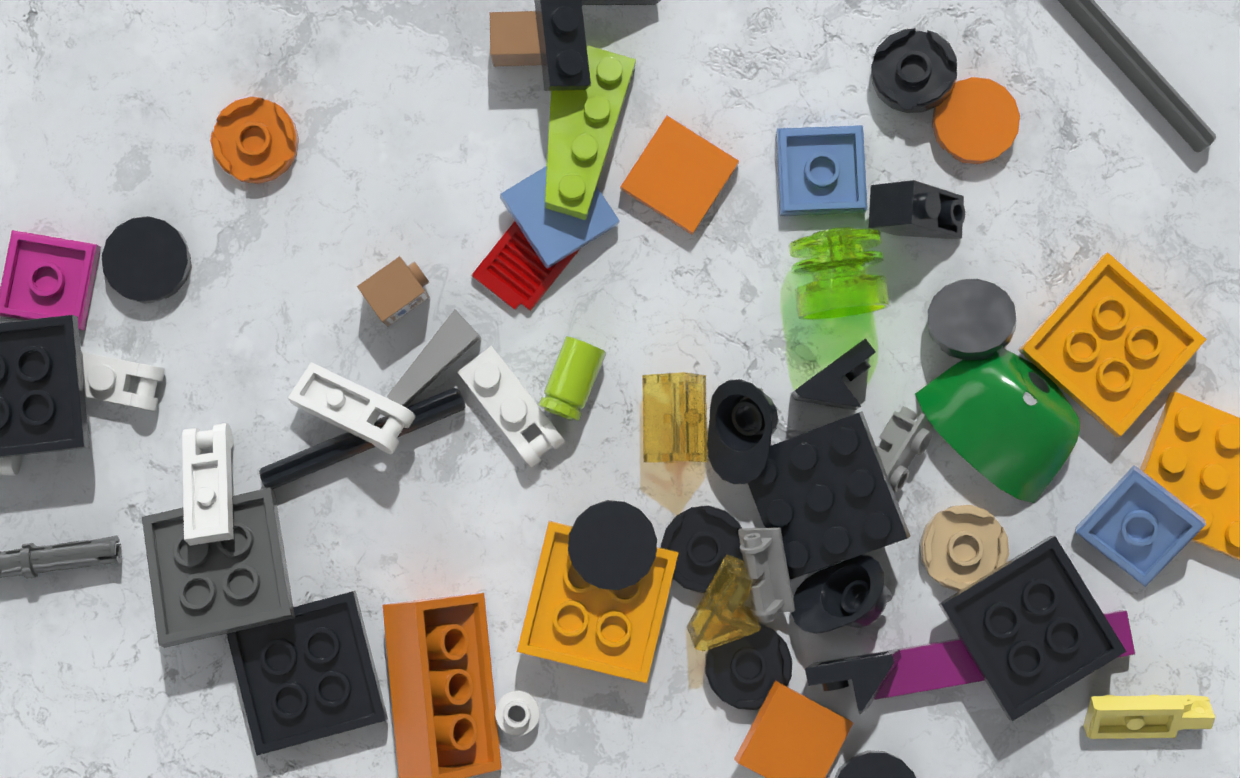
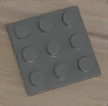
M271 487L232 496L234 539L190 546L184 540L183 507L142 517L159 646L167 648L295 618L276 495Z

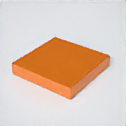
M666 116L620 186V190L693 235L738 166L739 160L671 117Z
M775 680L734 760L765 778H825L854 722Z

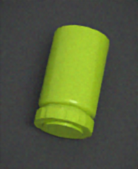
M566 336L545 387L544 394L546 396L545 398L541 397L539 406L556 416L570 421H579L582 415L580 409H583L587 403L606 352L594 345Z

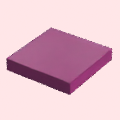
M12 230L0 286V316L30 320L74 315L78 317L79 330L85 331L101 246Z

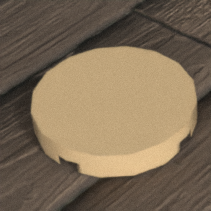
M973 505L950 506L936 513L925 525L920 539L921 561L928 575L937 583L959 592L1007 563L1009 557L1008 536L1000 523L987 510Z

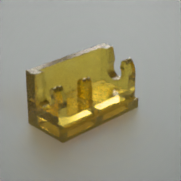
M686 372L642 375L644 463L707 462L706 375Z

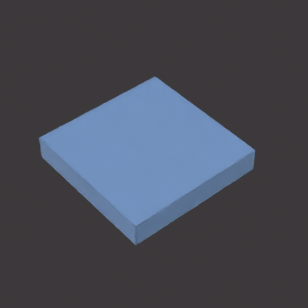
M863 125L777 128L776 144L780 216L866 213L868 209Z
M547 166L502 192L500 199L545 268L548 269L616 227L620 220L598 187L596 188L587 220L546 209Z
M1133 465L1076 526L1075 533L1146 587L1200 532L1206 523L1204 518Z

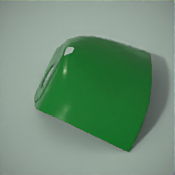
M1002 347L995 351L993 356L984 360H961L915 393L923 413L936 432L986 479L1000 490L1019 500L1031 503L1037 501L1062 468L1078 440L1080 432L1079 417L1058 386L1033 363ZM1029 372L1038 375L1047 384L1049 393L1043 392L1034 385L1029 377ZM1028 392L1037 400V403L1028 405L1023 399L1024 393Z

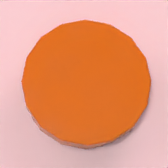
M971 77L957 81L951 94L939 106L934 108L932 128L936 142L943 150L945 149L949 154L953 155L952 158L962 163L982 164L995 160L1011 147L1019 132L1020 113L1016 100L1004 86L991 79Z
M252 96L235 100L224 108L216 119L217 123L214 126V132L212 131L210 139L214 158L226 173L241 182L260 184L275 180L289 169L297 156L299 137L296 125L284 108L275 102Z

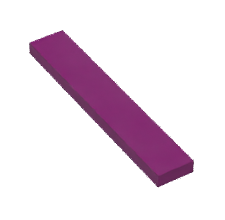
M1118 610L1103 613L1127 651L1119 657L1135 655L1127 611ZM959 638L900 648L901 659L875 697V700L985 680Z

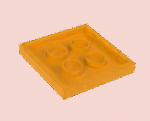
M1107 252L1100 257L1018 351L1115 437H1120L1207 339Z
M1171 392L1165 403L1140 470L1205 519L1206 525L1191 541L1240 561V418L1178 392Z
M549 521L517 652L647 684L678 552L657 547L656 558L648 574L635 585L620 590L600 589L586 582L573 568L568 552L569 532L572 526Z

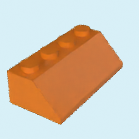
M484 593L382 605L399 778H467L501 770Z

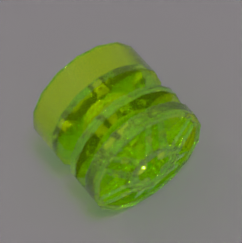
M852 227L833 228L818 231L811 236L794 240L788 245L791 257L810 258L794 263L791 266L792 273L801 276H813V282L804 284L794 290L799 319L820 320L848 317L879 311L891 306L887 277L866 274L865 270L884 261V254L881 251H863L882 243L879 230L855 229Z

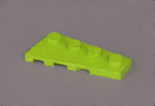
M587 45L591 86L586 90L551 91L545 189L546 209L587 220L636 64V59Z

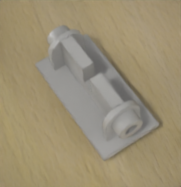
M904 406L900 412L894 411L891 419L879 436L882 441L892 446L889 452L876 446L892 489L895 492L900 491L906 483L910 472L907 468L916 454L921 455L928 447L932 438L930 430L933 426L927 417L921 413L917 421H915L918 415Z
M739 529L740 551L744 560L752 603V614L758 617L759 622L767 623L775 620L776 612H794L795 607L781 529Z

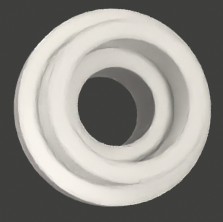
M520 690L506 693L497 703L495 717L499 727L504 732L514 736L529 733L536 726L540 715L539 706L535 698L529 693ZM518 705L525 710L526 716L522 721L517 722L510 718L509 709L512 706Z

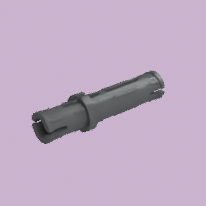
M116 535L101 539L47 546H36L34 543L22 544L20 549L0 551V578L24 575L28 579L36 578L38 573L68 570L102 564H118L122 561L121 543L116 544L119 543L120 539Z

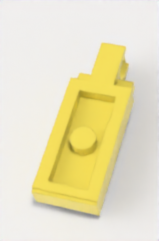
M1154 694L1148 696H1091L1084 721V729L1089 739L1176 738L1177 732L1183 729H1212L1215 714L1213 713L1209 698L1205 696H1160Z

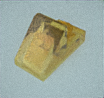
M728 554L726 555L686 627L695 649L703 652L751 635L761 629L756 616L752 614V609L743 605L750 594L752 580L742 560Z

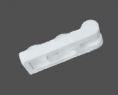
M492 345L458 371L464 382L531 468L542 461L540 456L550 448L554 447L556 450L566 442ZM533 424H536L542 433L528 443L522 433Z
M81 351L85 397L156 411L158 398H154L157 382H162L164 368ZM131 376L140 377L136 394L128 392Z
M312 362L288 397L294 406L372 443L388 454H393L398 446L399 440L397 437L402 429L409 428L415 419L414 413L406 407ZM380 414L388 418L382 429L374 426Z
M228 423L214 425L213 430L200 431L199 428L183 430L184 540L190 546L234 539L231 469L233 435ZM213 447V453L201 454L204 448Z

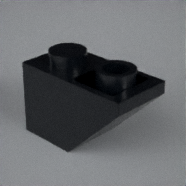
M915 180L871 185L868 228L897 236L945 239L962 238V226L965 220L964 196Z

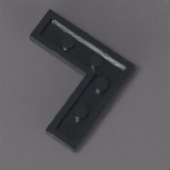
M534 0L544 91L586 90L591 86L582 5H656L661 0Z

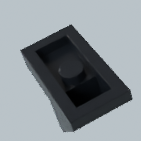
M865 338L790 394L796 401L857 410L861 408V405L841 378L846 376L851 382L869 369L871 366L866 359L876 353V351Z
M900 649L815 662L805 668L808 686L822 684L823 691H833L849 687L848 680L852 679L858 712L862 714L869 708L901 659Z

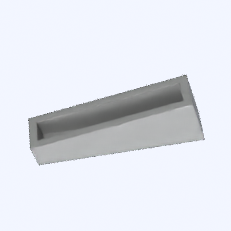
M454 309L387 395L390 400L404 407L408 406L481 338L456 309Z

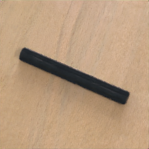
M452 388L406 407L414 413L415 419L409 428L402 429L398 437L463 411L466 406L461 392L457 388ZM382 417L376 420L374 426L382 429L388 418ZM346 432L262 467L259 470L260 478L265 488L271 487L275 489L376 446Z

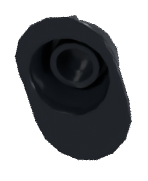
M742 379L728 380L718 386L711 398L707 440L708 458L713 470L720 478L732 484H748L760 476L766 468L770 454L771 437L777 429L778 413L775 404L763 392L762 388H757L753 383Z
M860 555L820 570L806 578L796 589L793 596L795 611L791 612L795 624L805 632L818 634L829 632L845 625L862 628L874 623L883 613L886 603L892 600L891 591L884 585V571L880 562L872 556Z

